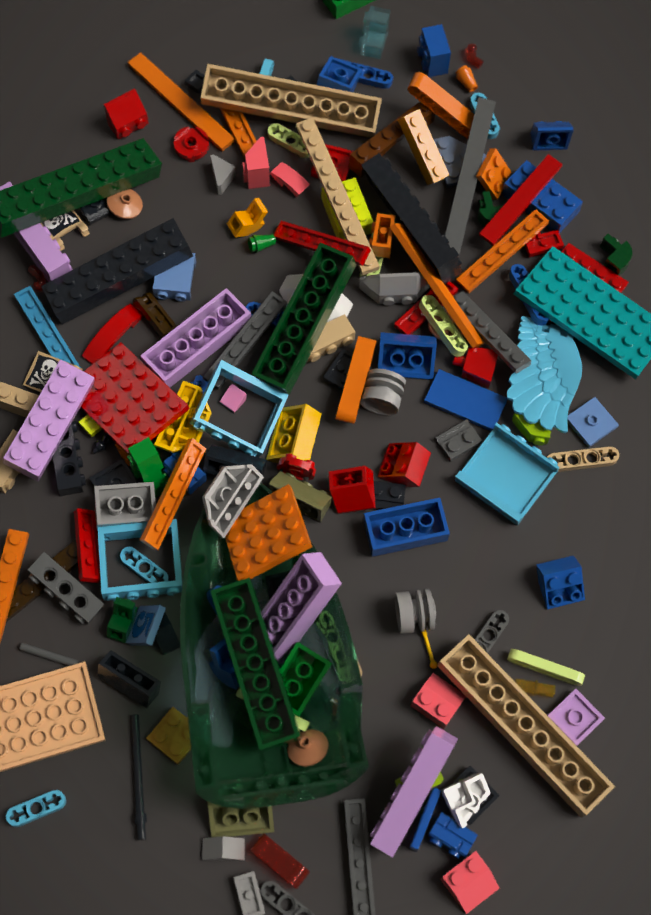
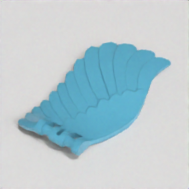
M522 316L520 318L522 322L519 324L520 327L518 329L520 333L518 340L521 342L517 346L531 359V365L517 374L514 372L510 376L509 383L512 386L507 390V399L513 402L512 408L514 412L519 415L522 414L524 420L528 423L535 424L539 422L546 430L551 431L555 427L558 431L567 433L569 407L582 377V362L573 336L558 325L540 326L531 317Z

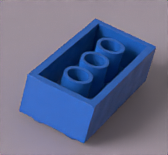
M526 160L504 183L502 195L510 199L537 167ZM551 179L525 209V212L530 215L537 209L549 220L546 228L550 231L558 230L560 234L580 212L583 201Z
M441 498L364 513L363 517L372 557L448 541L450 535Z

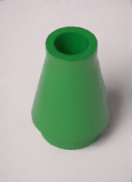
M273 234L252 235L247 240L249 250L251 252L255 251V253L276 244Z

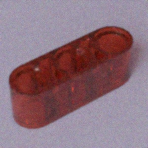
M264 833L250 849L255 856L295 889H298L310 874L306 867Z

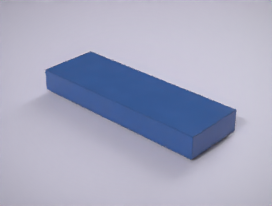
M433 788L410 844L409 848L413 851H418L438 801L441 790Z

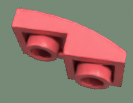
M283 162L269 173L281 187L285 184L296 197L310 185L297 171Z

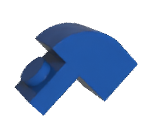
M223 639L209 650L213 660L209 665L221 682L236 690L240 685L226 640Z

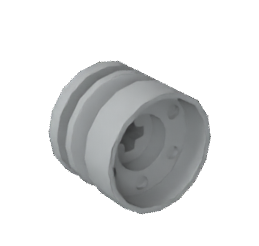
M370 370L360 404L368 411L388 416L397 414L401 404L400 396L403 395L406 380L400 374L390 370Z
M429 588L423 590V598L420 590H416L415 599L411 598L409 591L395 592V611L400 634L414 633L415 623H418L421 632L425 631V622L429 631L435 630L436 607Z

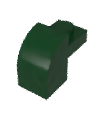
M490 191L483 192L479 200L480 209L477 218L484 228L504 206L493 207Z
M607 234L603 237L600 245L610 255L604 266L620 276L630 263L633 253L628 241L621 245L615 237Z
M116 597L113 604V615L107 626V638L126 644L137 615L138 607H135L136 603L126 598Z

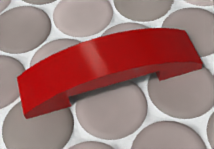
M131 303L125 306L100 329L85 349L82 357L91 364L101 359L130 327L134 328L144 317L142 312Z

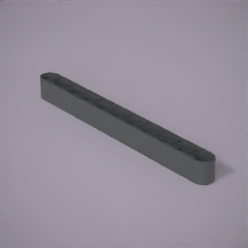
M480 97L478 98L445 234L449 241V246L451 248L454 247L458 254H460L475 192L476 175L481 167L496 101Z

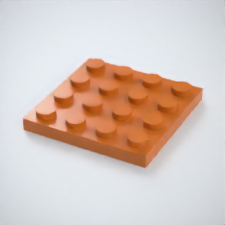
M289 484L244 507L225 536L238 581L249 577L252 579L312 548L293 489Z

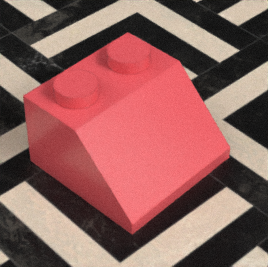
M260 137L245 154V162H242L244 183L248 182V189L270 186L269 163L264 137Z
M433 673L412 701L411 707L445 729L466 696Z
M476 851L440 879L465 914L469 913L499 889L490 869Z

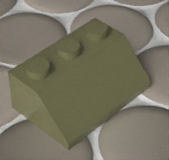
M280 471L269 483V494L289 484L293 489L300 512L321 523L332 502L330 494L324 490L319 491L313 488L306 481L301 482L297 480L294 475L288 472L283 473Z
M270 783L208 789L211 837H232L274 832Z

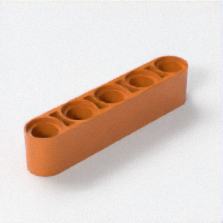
M421 72L414 73L407 89L408 92L462 136L469 138L474 113L427 75Z
M358 336L336 420L355 424L377 340Z

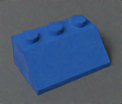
M381 332L378 369L390 370L400 374L402 377L433 379L437 347L436 337Z

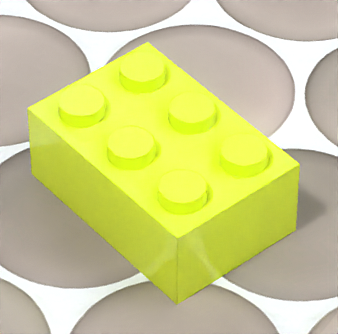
M356 177L342 181L365 235L372 234L373 220ZM322 187L321 199L336 237L346 240Z

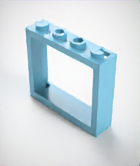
M221 360L216 365L189 424L193 425L197 431H205L211 434V437L215 440H222L228 443V446L233 449H240L245 454L259 457L264 452L288 398V394ZM219 375L275 403L257 446L200 418Z
M177 519L172 520L166 535L172 534L176 580L108 587L105 541L140 538L148 522L98 527L101 593L104 601H115L116 597L136 600L142 596L155 598L161 594L174 596V593L183 592Z

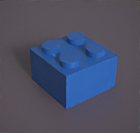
M442 24L422 28L421 36H419L420 46L417 47L418 56L422 57L423 71H426L428 77L448 74L451 51Z

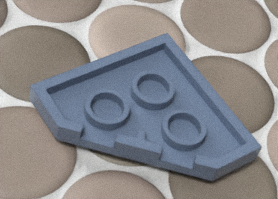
M451 136L433 139L449 173V176L444 178L446 187L457 186L467 145ZM483 154L481 165L486 157V154Z

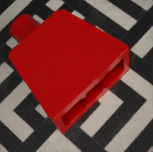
M469 347L467 356L454 357L453 365L463 367L461 375L463 379L489 389L498 355L492 349Z

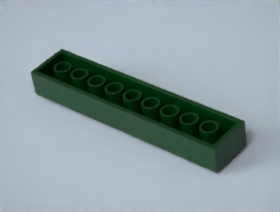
M142 138L0 190V237H5L159 178L162 162L145 139Z

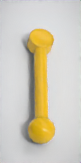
M425 629V631L422 632V636L424 637L428 655L431 661L430 667L432 669L437 668V662L434 661L429 640L427 637V632Z

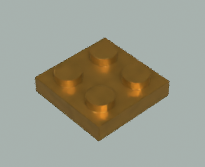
M172 707L146 739L179 765L204 735V731L176 708Z

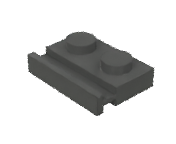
M468 419L435 438V441L438 442L441 450L450 462L482 444V439L469 424Z

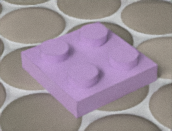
M577 689L568 695L548 715L576 746L605 719Z

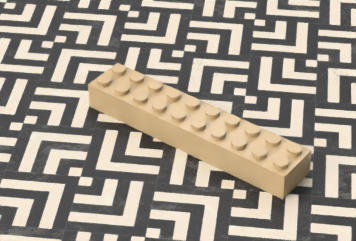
M207 64L201 93V104L293 123L313 118L318 128L369 138L375 136L382 98L212 64Z
M469 634L440 660L437 666L581 818L586 816L615 787Z

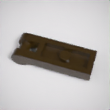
M148 292L143 297L133 298L135 308H139L161 338L177 327L152 293Z

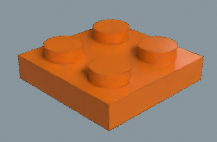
M490 148L476 177L486 192L490 191L491 199H498L503 190L504 183L508 180L512 171L498 150Z

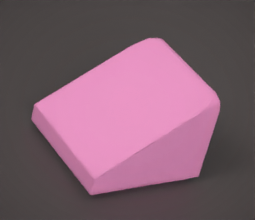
M231 384L220 400V403L235 413L246 401V393L234 384Z

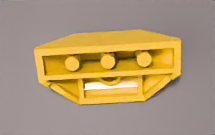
M186 381L182 382L177 395L188 404L190 409L158 435L154 444L155 447L172 453L183 450L187 440L190 438L199 443L203 432L197 431L193 425L189 424L202 398L203 391L200 386ZM206 403L200 418L208 422L211 410L208 403Z

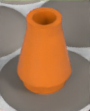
M467 65L460 67L455 72L456 79L469 92H473L478 88L471 68H468Z

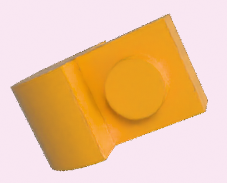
M255 198L246 211H235L226 224L234 237L247 236L256 232L265 224L263 219L268 211L260 198Z

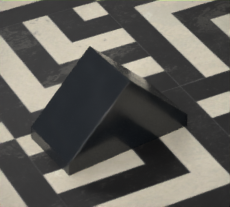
M165 612L155 636L163 656L181 647Z

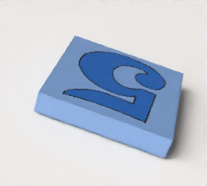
M161 605L140 606L126 643L131 646H152L164 615L165 607Z

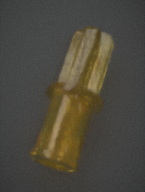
M518 678L515 680V683L524 692L532 693L533 696L537 694L551 698L554 697L555 685L539 683L538 680L529 681Z

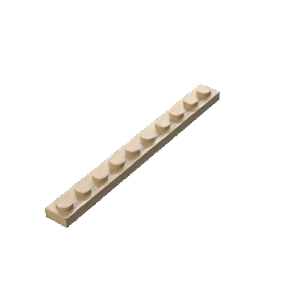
M310 118L296 123V128L346 240L368 246L371 249L364 265H358L362 276L379 270L380 266L314 119Z

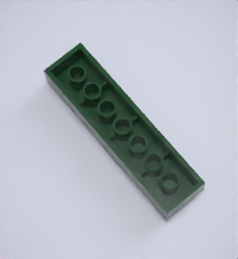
M319 243L258 360L252 376L290 395L357 265L353 256Z
M250 577L210 590L259 750L265 752L302 739Z

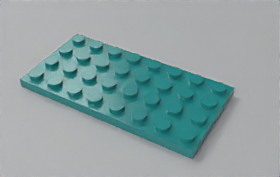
M554 246L515 290V296L635 380L651 360V313Z

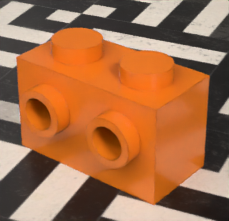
M377 213L376 222L372 223L371 233H374L373 238H370L369 244L376 257L390 258L394 236L390 227L395 224V215Z

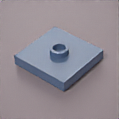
M596 397L569 414L567 423L588 448L619 426Z

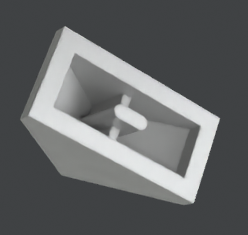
M210 155L218 195H221L236 176L235 166L215 155Z
M226 836L203 838L202 861H244V838Z

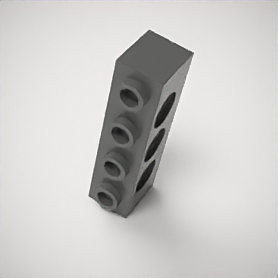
M45 552L28 569V573H30L28 577L35 584L40 582L45 586L44 591L53 598L55 595L60 599L59 604L65 610L71 609L75 612L74 617L80 623L86 622L89 624L104 608L105 604ZM47 572H53L56 577L53 581L48 582L44 579V575ZM62 585H68L71 591L67 595H63L59 592V588ZM83 598L86 604L82 608H77L74 605L75 600Z

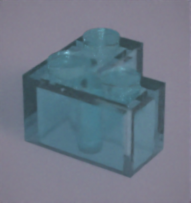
M370 6L369 12H365L363 20L365 23L363 27L364 37H360L358 47H361V55L381 59L389 32L391 10Z

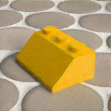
M307 404L284 407L276 422L266 460L278 463L279 459L285 457L288 453L297 456V459L310 460L322 413Z

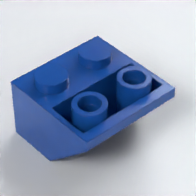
M574 556L536 564L538 583L547 609L585 600L582 566Z

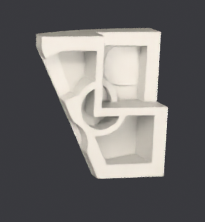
M475 773L441 790L460 828L467 826L466 822L473 813L478 811L480 803L486 800L490 794L483 773Z

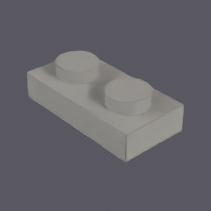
M255 872L234 877L243 915H265Z

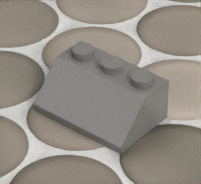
M154 482L94 486L96 529L103 526L148 522L156 507Z

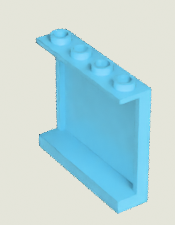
M496 422L494 429L462 471H459L455 476V481L518 526L557 474L559 466L551 457L546 458L543 456L540 449L526 444V440L523 437L512 434L506 425H499Z

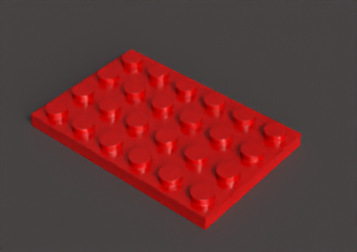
M121 342L84 371L95 377L91 390L80 408L128 456L130 455L129 447L148 437L152 440L190 409L183 399Z

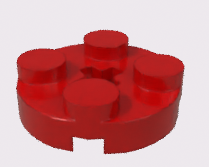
M189 127L180 129L174 137L175 152L188 162H194L202 158L209 150L208 135L198 127H195V129ZM195 141V145L189 146L188 142Z
M289 453L285 457L280 458L277 465L278 470L281 468L283 473L288 472L294 475L297 480H303V477H309L308 481L313 480L316 473L313 461L297 459V456Z

